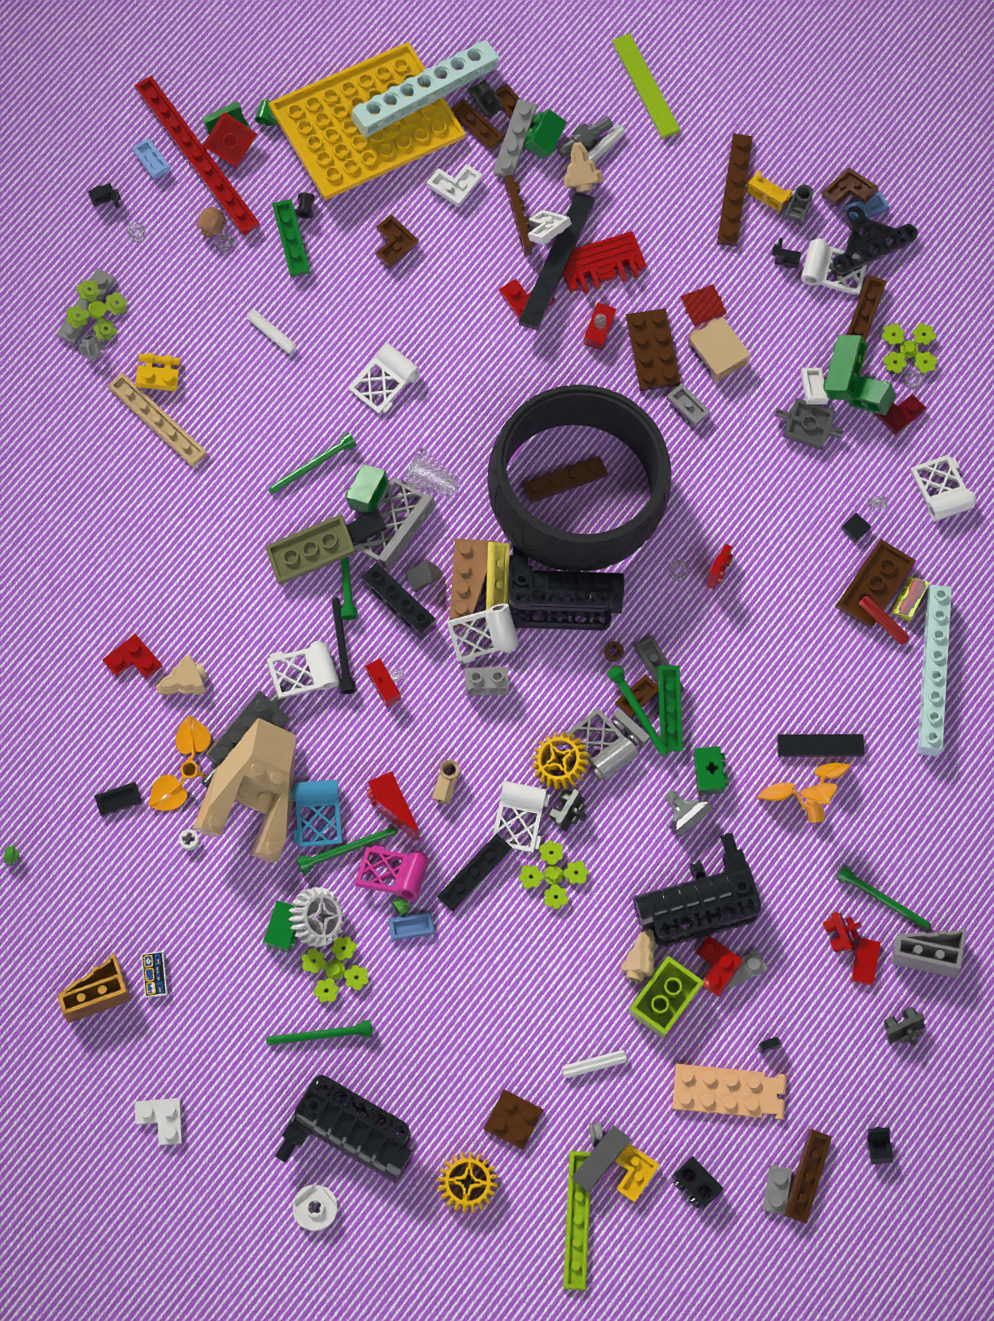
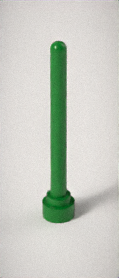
M349 432L342 435V439L339 440L338 444L271 485L268 489L269 493L274 494L342 450L346 451L357 446L355 440Z
M348 556L341 559L344 595L341 618L342 620H355L358 618V611L352 601Z
M618 665L612 668L606 675L611 682L618 684L659 754L663 757L666 756L668 750L626 683L625 671L622 666Z
M396 827L387 828L314 857L301 856L297 858L298 865L302 874L311 872L310 869H313L314 865L391 837L397 833Z
M847 865L843 866L836 880L843 884L844 882L853 884L923 929L929 930L931 928L929 921L856 877L855 873L852 872V868Z
M363 1020L361 1023H357V1026L269 1036L266 1039V1043L268 1045H277L350 1035L371 1038L373 1037L371 1020Z

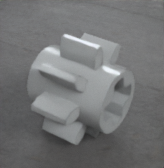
M88 335L81 339L82 344H78L82 356H86L88 360L102 356L101 351L105 350L101 338L97 339L96 335Z

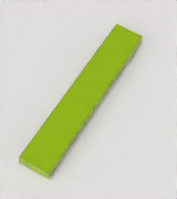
M631 34L613 39L612 45L661 139L663 140L680 133V128Z
M570 1151L563 1278V1289L586 1291L590 1194L574 1182L571 1177L591 1152Z

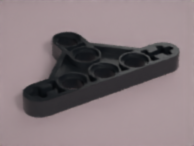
M851 206L844 215L845 223L850 229L845 251L834 258L830 265L831 272L836 276H844L912 244L918 236L917 228L912 224L893 228L869 220L860 207ZM849 213H857L859 220H852L849 217ZM859 230H867L869 237H862ZM905 232L912 234L911 236L907 235L903 237L902 240L900 238L904 235ZM886 239H894L896 246H889ZM876 246L879 249V254H872L869 247ZM859 254L862 257V262L854 261L852 255ZM846 261H848V263L843 267V269L841 267L838 268L836 266L837 264L842 265Z

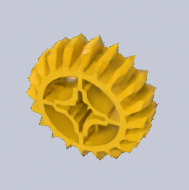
M554 732L552 739L549 735H546L547 742L544 743L540 740L539 744L542 747L534 748V751L538 754L532 756V760L536 761L532 764V768L537 769L534 774L540 777L539 781L541 783L546 782L549 788L554 785L555 789L559 790L562 784L564 789H568L569 782L572 786H576L574 780L577 778L579 781H582L583 778L580 776V773H587L583 766H589L590 764L589 761L584 760L589 757V753L584 752L587 749L586 745L581 744L582 740L580 738L575 739L572 733L567 737L566 732H562L559 737L558 733ZM567 745L573 749L570 751L568 749L559 751L557 746ZM551 751L552 756L545 765L546 756ZM557 754L563 758L562 761L564 767L561 764H559V757L557 756ZM574 757H576L575 766L572 770H570V763L573 760H575ZM562 770L565 775L553 776L548 774V772Z
M461 1152V1160H457V1157L453 1155L452 1160L454 1164L446 1161L445 1165L449 1169H440V1173L445 1175V1177H438V1182L444 1183V1185L438 1187V1191L446 1190V1193L441 1195V1199L450 1198L446 1203L448 1207L453 1202L456 1203L454 1211L457 1212L459 1207L463 1206V1214H466L467 1207H471V1212L474 1214L476 1213V1205L479 1206L480 1210H484L483 1201L488 1205L491 1204V1200L487 1197L488 1195L491 1197L496 1196V1193L491 1188H498V1184L491 1181L498 1179V1175H490L495 1170V1167L490 1166L486 1168L489 1160L485 1159L481 1163V1154H478L475 1160L473 1159V1152H469V1158L465 1159L464 1152ZM466 1165V1171L462 1176L450 1177L454 1170ZM473 1165L483 1171L487 1181H481V1179L473 1176ZM468 1172H470L471 1181L474 1180L475 1183L470 1185L466 1194L465 1184L462 1185L461 1182L466 1181ZM449 1184L458 1186L463 1190V1200L453 1195ZM486 1188L479 1198L469 1201L470 1194L474 1189Z

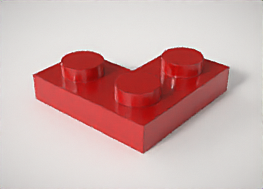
M514 279L499 288V293L517 318L520 319L531 292L527 294L517 279ZM554 297L552 298L550 305L555 303Z
M725 544L720 555H717L709 572L707 587L714 590L716 584L722 583L726 568L730 566L734 557L731 554L732 546Z
M136 633L102 659L115 677H118L130 666L134 665L143 677L148 679L163 667L161 662Z
M708 935L697 951L699 956L712 964V967L703 979V986L720 997L745 960Z

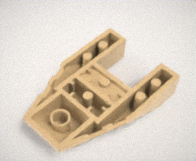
M257 718L243 735L240 742L229 752L221 765L216 768L193 830L209 837L221 836L233 802L236 801L265 814L250 855L268 863L278 862L286 842L293 805L291 789L294 787L296 735Z

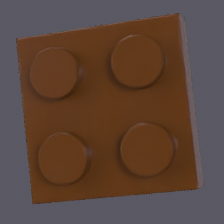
M503 1089L483 1130L524 1150L544 1109Z

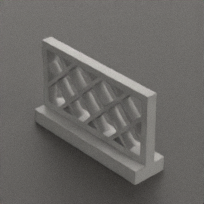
M394 477L385 489L376 509H378L381 517L393 515L394 523L387 524L386 527L387 529L395 528V535L385 538L384 531H382L381 540L371 542L370 538H368V543L357 544L355 549L381 563L383 568L390 570L436 507L433 496L428 493L423 494ZM396 485L403 489V494L392 496L391 491ZM414 496L420 498L417 504L408 505L407 498ZM405 499L406 507L394 509L393 501ZM390 502L392 510L380 513L379 507L384 503ZM407 512L408 517L404 521H396L395 514ZM383 544L384 550L379 556L372 552V546Z

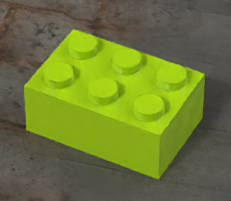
M667 956L633 1002L628 1014L664 1039L702 988L704 981Z

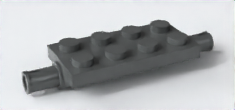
M280 686L281 691L284 692L286 688ZM257 691L205 754L212 762V769L201 780L202 785L207 784L205 787L209 788L216 768L221 765L229 752L240 742L243 735L257 718L282 729L286 726L290 718L279 708L286 698L278 700L276 691L270 698L261 691Z

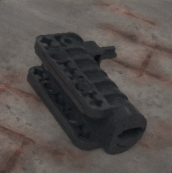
M513 545V555L509 556L508 605L515 628L603 631L611 626L612 613L622 614L624 573L533 570V565H528V556H525L524 553ZM515 615H519L520 619L515 620ZM542 615L544 619L534 620L533 616ZM583 616L587 620L585 622H578L575 618ZM557 617H562V621H558ZM604 618V623L600 622L599 619Z
M726 833L720 836L725 851L722 856L724 868L721 873L633 896V905L640 931L644 932L645 929L653 930L657 945L668 947L755 922L761 909V901L750 867L745 859L743 850L737 849L733 833ZM724 914H730L733 918H728ZM682 925H687L691 929H684Z
M318 1075L312 1080L282 1134L285 1140L275 1155L276 1158L287 1163L296 1146L301 1148L307 1136L311 1138L315 1136L395 1184L401 1179L414 1157L413 1151L407 1148L411 1139L408 1124L325 1075ZM326 1085L328 1087V1091L325 1089L318 1090L320 1086L324 1088ZM340 1096L348 1097L344 1103H337V1100ZM356 1108L360 1110L365 1108L367 1114H365L364 1112H360V1114H358ZM380 1118L387 1120L383 1126L375 1125L376 1121ZM394 1130H396L397 1132H401L403 1130L405 1132V1135H399L397 1137L395 1135L396 1132Z

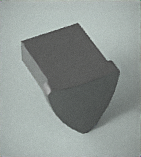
M425 559L421 564L407 571L406 575L411 590L417 592L439 581L443 572L434 563Z

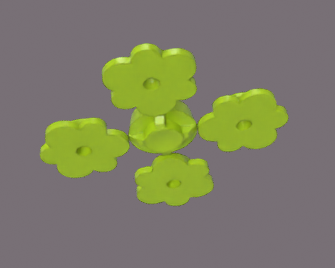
M85 279L76 287V291L80 294L81 300L87 299L88 302H91L88 306V311L82 310L79 305L75 306V308L69 307L66 310L68 315L66 321L71 323L73 328L78 329L81 325L85 326L87 324L86 319L89 315L92 318L99 319L97 325L93 327V330L96 332L95 335L97 339L101 338L102 340L110 341L116 335L117 330L113 327L112 321H106L102 317H104L106 310L111 311L113 315L125 313L127 310V300L122 298L119 292H115L106 297L107 302L105 305L101 301H95L96 296L100 294V290L97 289L98 284L94 280L88 281Z
M893 323L891 326H885L882 339L888 341L889 345L901 344V353L896 354L892 351L889 353V356L883 358V363L887 365V371H893L896 374L901 373L902 369L907 365L906 361H904L905 358H913L914 356L916 360L914 366L919 368L922 374L935 370V365L938 361L937 357L931 355L928 351L924 352V354L918 353L919 348L917 345L922 343L929 345L930 341L935 340L936 334L933 332L932 326L919 323L912 332L915 336L914 341H904L905 331L900 329L899 324Z
M549 840L547 844H542L539 847V852L542 854L541 860L547 861L549 865L553 866L546 868L543 874V872L538 871L536 865L532 867L525 865L521 869L522 874L519 875V880L525 889H530L532 886L535 888L539 887L540 881L545 878L546 882L552 885L550 890L548 889L544 892L546 897L544 903L548 907L553 906L554 909H559L568 903L566 889H560V886L557 885L562 881L563 875L569 879L570 884H575L576 882L584 884L589 870L585 868L584 862L580 860L575 863L569 862L568 868L564 872L560 867L554 866L557 860L563 858L561 853L563 846L560 843L554 844L552 840Z
M349 936L344 938L338 937V939L333 941L334 946H332L331 951L335 953L337 960H332L327 965L324 960V953L318 952L315 948L309 949L307 954L302 956V968L304 971H311L316 974L319 969L325 968V972L329 977L325 981L319 980L317 987L313 990L314 996L319 997L322 1003L326 1001L334 1002L337 998L336 993H338L339 988L335 985L333 979H339L344 975L346 985L353 987L356 991L361 990L363 985L368 983V970L365 967L359 968L357 965H353L351 969L345 971V966L341 962L345 958H352V952L357 949L356 943L351 941Z

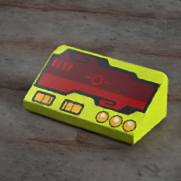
M909 577L891 613L910 622L929 582Z

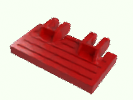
M633 231L574 249L563 276L570 293L578 290L577 282L579 281L583 293L587 294L589 293V288L585 279L591 278L595 290H600V283L616 278V269L621 281L625 282L627 281V275L623 267L629 266L631 274L635 279L639 277L638 271L646 269V263Z

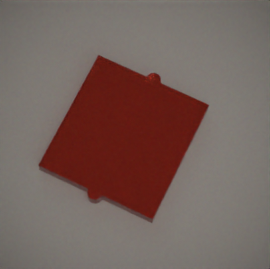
M714 284L681 296V300L686 308L685 313L689 315L693 326L727 314L722 303V297L718 295Z

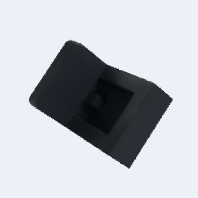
M111 183L96 186L88 191L93 207L113 200L116 209L120 208L118 202L121 200L117 188L113 190Z
M779 238L778 244H774L772 256H775L774 264L783 265L785 268H798L801 252L782 249L783 238Z
M874 1127L868 1129L866 1144L870 1164L893 1163L894 1157L890 1142V1128Z

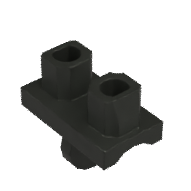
M485 79L476 86L468 88L469 94L488 119L504 109V105Z
M576 789L573 792L563 790L559 796V801L565 804L563 809L560 810L554 807L549 814L550 819L564 832L568 831L571 824L576 825L579 819L586 821L588 817L584 813L586 805L583 804L585 798Z
M913 1007L902 1012L904 1021L898 1023L895 1016L884 1020L889 1044L900 1040L902 1044L909 1041L912 1046L917 1045L916 1037L922 1035L921 1030L925 1028L923 1013L918 1014Z

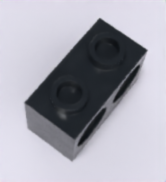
M693 1156L672 1176L675 1187L681 1192L685 1190L690 1196L689 1201L697 1209L701 1207L704 1210L724 1190ZM687 1170L693 1172L695 1176L694 1181H685L682 1176L683 1172ZM699 1188H708L711 1194L710 1197L707 1199L701 1198L698 1193Z

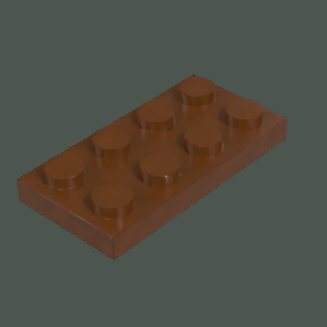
M666 308L626 314L625 318L639 390L647 391L679 386L681 382Z
M880 539L836 604V608L872 629L877 621L859 605L860 600L864 596H869L884 611L916 563V560Z

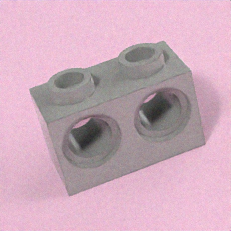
M508 667L465 668L466 696L508 695Z

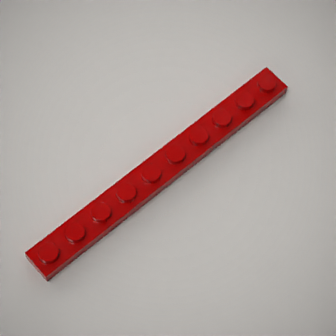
M149 76L134 85L136 91L240 233L244 236L259 227L260 223L207 150L202 147L201 142L154 78Z

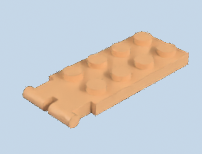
M676 1064L672 1109L762 1118V1114L775 1115L776 1120H784L785 1100L777 1099V1095H786L787 1075L778 1074V1078L765 1077V1072Z

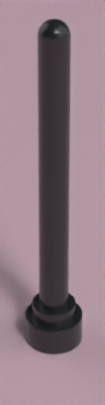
M334 597L331 602L342 674L339 690L341 694H352L357 691L356 682L350 677L340 600L338 597Z

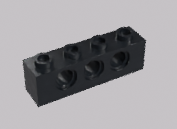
M377 562L361 576L362 585L421 641L437 627L436 618Z

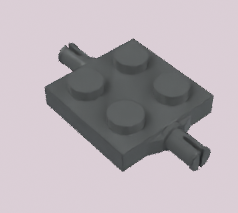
M796 398L794 406L789 412L777 408L775 417L786 420L783 437L822 450L825 440L829 435L841 439L844 431L832 427V420L836 411L816 404H807L805 400Z

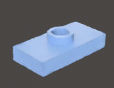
M149 138L132 147V151L154 180L171 170L169 164Z

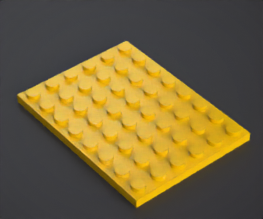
M409 42L268 102L269 109L324 201L465 138L466 133L443 97L366 138L362 136L352 122V110L355 106L370 101L375 95H381L392 86H398L404 83L406 79L415 77L425 70L424 65Z

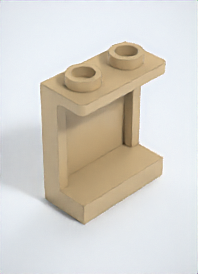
M723 317L718 320H711L705 328L697 329L689 336L688 346L690 348L694 347L711 371V378L715 383L749 363L751 354Z

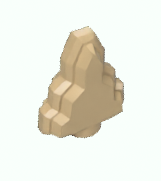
M581 142L574 143L571 151V163L567 166V175L564 177V188H576L577 192L593 190V184L604 181L602 172L597 170L595 162L589 159L588 151Z
M189 654L180 659V664L173 667L171 675L164 677L158 683L156 689L159 695H172L177 692L184 695L190 693L199 695L207 692L203 680L208 679L202 663L195 664L192 656Z
M645 929L644 932H640L634 948L628 953L626 961L622 963L620 970L622 973L627 974L626 978L631 981L643 983L645 977L654 975L655 969L653 966L655 958L653 951L655 948V937L653 930Z

